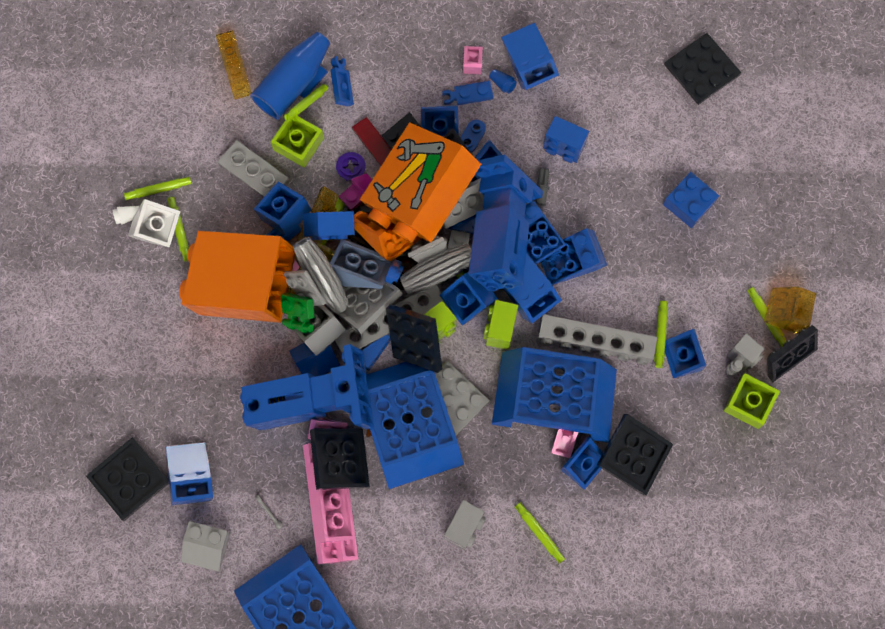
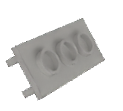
M237 140L218 161V164L263 197L267 195L278 181L285 185L289 180L287 176Z
M481 178L469 183L444 222L445 229L475 215L477 211H482L484 195L479 191Z

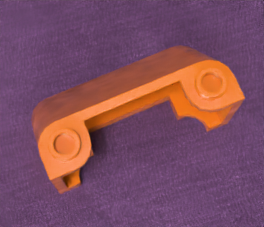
M359 211L354 214V229L387 261L394 260L422 239L416 236L413 243H410L392 231L396 224L391 222L387 230L370 221L367 218V213Z

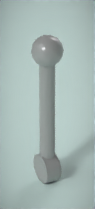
M259 495L255 496L274 521L275 527L281 529L283 523L276 519Z

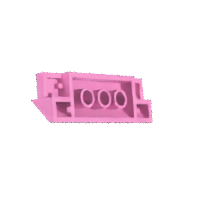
M311 443L303 445L317 563L333 564L358 560L349 489L316 490Z

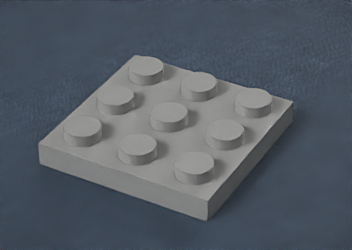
M385 282L382 289L343 287L349 302L346 305L347 309L341 313H334L359 333H363L386 310L387 306L393 304L402 295V292L395 285Z
M447 361L442 370L435 375L455 435L457 436L490 400ZM425 407L421 411L422 416L426 418L430 417L433 413L429 407Z

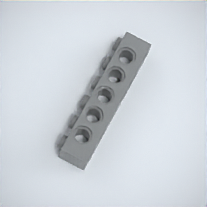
M435 285L416 294L410 293L404 297L403 301L399 303L394 302L392 305L409 308L414 312L424 315L439 302L443 301V299L440 297L441 292L438 286ZM421 299H426L429 303L426 306H420L418 302ZM386 310L370 325L378 328L375 333L368 332V328L363 333H359L353 327L349 329L344 328L346 331L339 338L335 339L341 353L344 352V345L351 344L363 350L387 334L390 336L388 324L384 322L387 318ZM357 334L361 336V339L358 342H352L350 340L351 337Z
M543 315L538 341L547 346L558 344L560 348L571 350L572 347L578 348L582 353L598 352V355L602 357L614 355L622 361L634 359L638 364L647 365L648 362L651 363L654 359L657 337ZM559 329L564 333V336L557 337L554 331ZM579 333L583 339L577 341L573 338V334ZM598 337L602 343L596 345L592 342V338ZM611 341H618L620 348L612 347ZM630 345H637L639 352H633L630 349Z

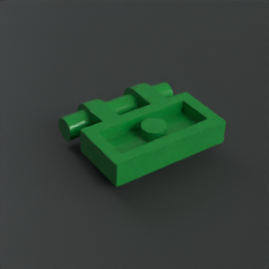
M287 292L281 294L282 313L288 314V318H284L282 324L291 330L298 329V331L303 333L312 332L314 326L310 324L309 319L314 318L313 299Z

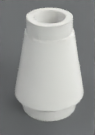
M124 206L113 209L115 223L123 225L132 221L139 206Z

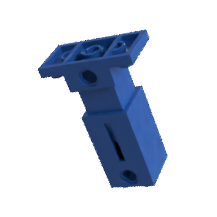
M505 154L478 160L482 165L476 174L481 177L479 191L484 195L482 211L476 212L469 275L488 291H497L503 288L512 289L515 286H522L529 222L524 218L526 203L542 198L543 191Z
M351 344L344 345L342 360L346 365L331 368V374L315 377L306 373L241 387L240 400L244 407L242 414L246 426L254 429L266 430L311 421V419L326 418V412L343 410L350 413V419L354 422V425L364 429L374 428L363 351Z

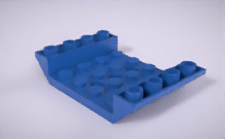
M526 347L502 352L492 425L511 428L512 422L587 433L590 434V438L594 441L609 443L617 369L598 358ZM557 368L562 369L564 375L557 376L554 370ZM558 386L562 389V392L555 394L551 388ZM552 404H556L559 406L560 410L558 412H552L549 409V406Z
M404 362L366 374L374 428H371L370 431L389 489L464 465L459 444L433 371ZM425 407H429L433 411L432 415L428 418L421 414L422 409ZM407 413L412 414L414 420L409 424L402 420L403 416ZM388 419L395 422V426L391 430H387L383 426L384 422Z
M301 544L234 590L241 607L255 629H276L281 623L285 624L287 629H357ZM315 599H318L322 604L321 609L317 612L312 611L310 608L311 602ZM298 611L302 612L305 616L304 621L300 624L295 623L293 620L294 614Z

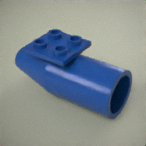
M315 32L286 52L250 94L254 103L266 114L279 120L299 95L303 98L309 95L328 73L320 65L330 46L329 40L321 33Z

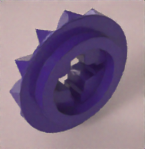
M355 152L344 153L338 158L336 163V170L339 176L346 181L363 175L366 169L364 158ZM349 160H351L353 165H356L353 173H351L350 169H346L349 166Z

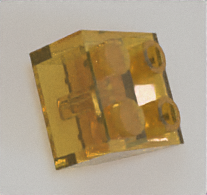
M801 287L772 288L764 322L799 334L801 330L810 327L816 293Z

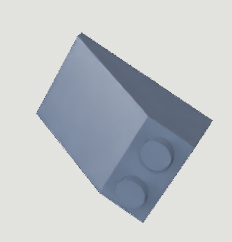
M341 239L330 264L343 287L382 289L389 268L394 260L387 261L375 251Z

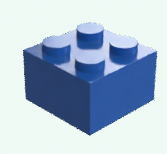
M555 116L546 133L543 148L550 155L557 154L562 156L566 162L577 163L586 145L589 131Z
M690 172L666 197L663 205L692 229L714 205L719 195Z
M279 181L254 208L264 223L286 237L302 222L303 214L310 213L312 210L302 195Z
M354 211L303 214L304 237L311 236L312 240L348 239V235H355Z
M469 272L462 275L440 294V297L462 326L498 299L493 291H488L483 285L472 278Z

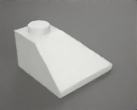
M144 199L133 217L128 236L170 247L180 211Z

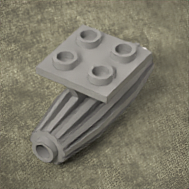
M438 235L435 236L432 243L429 242L426 245L419 244L411 248L412 252L408 253V256L413 258L418 264L400 276V281L405 291L410 294L431 288L461 273L470 266L472 246L468 243L447 249L448 239Z
M310 237L300 240L293 248L302 270L286 271L283 273L287 284L296 295L312 298L313 306L325 304L333 313L345 311L347 309L346 305L349 302L341 281L325 254Z

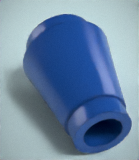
M496 69L489 75V78L503 93H511L517 85L514 77Z

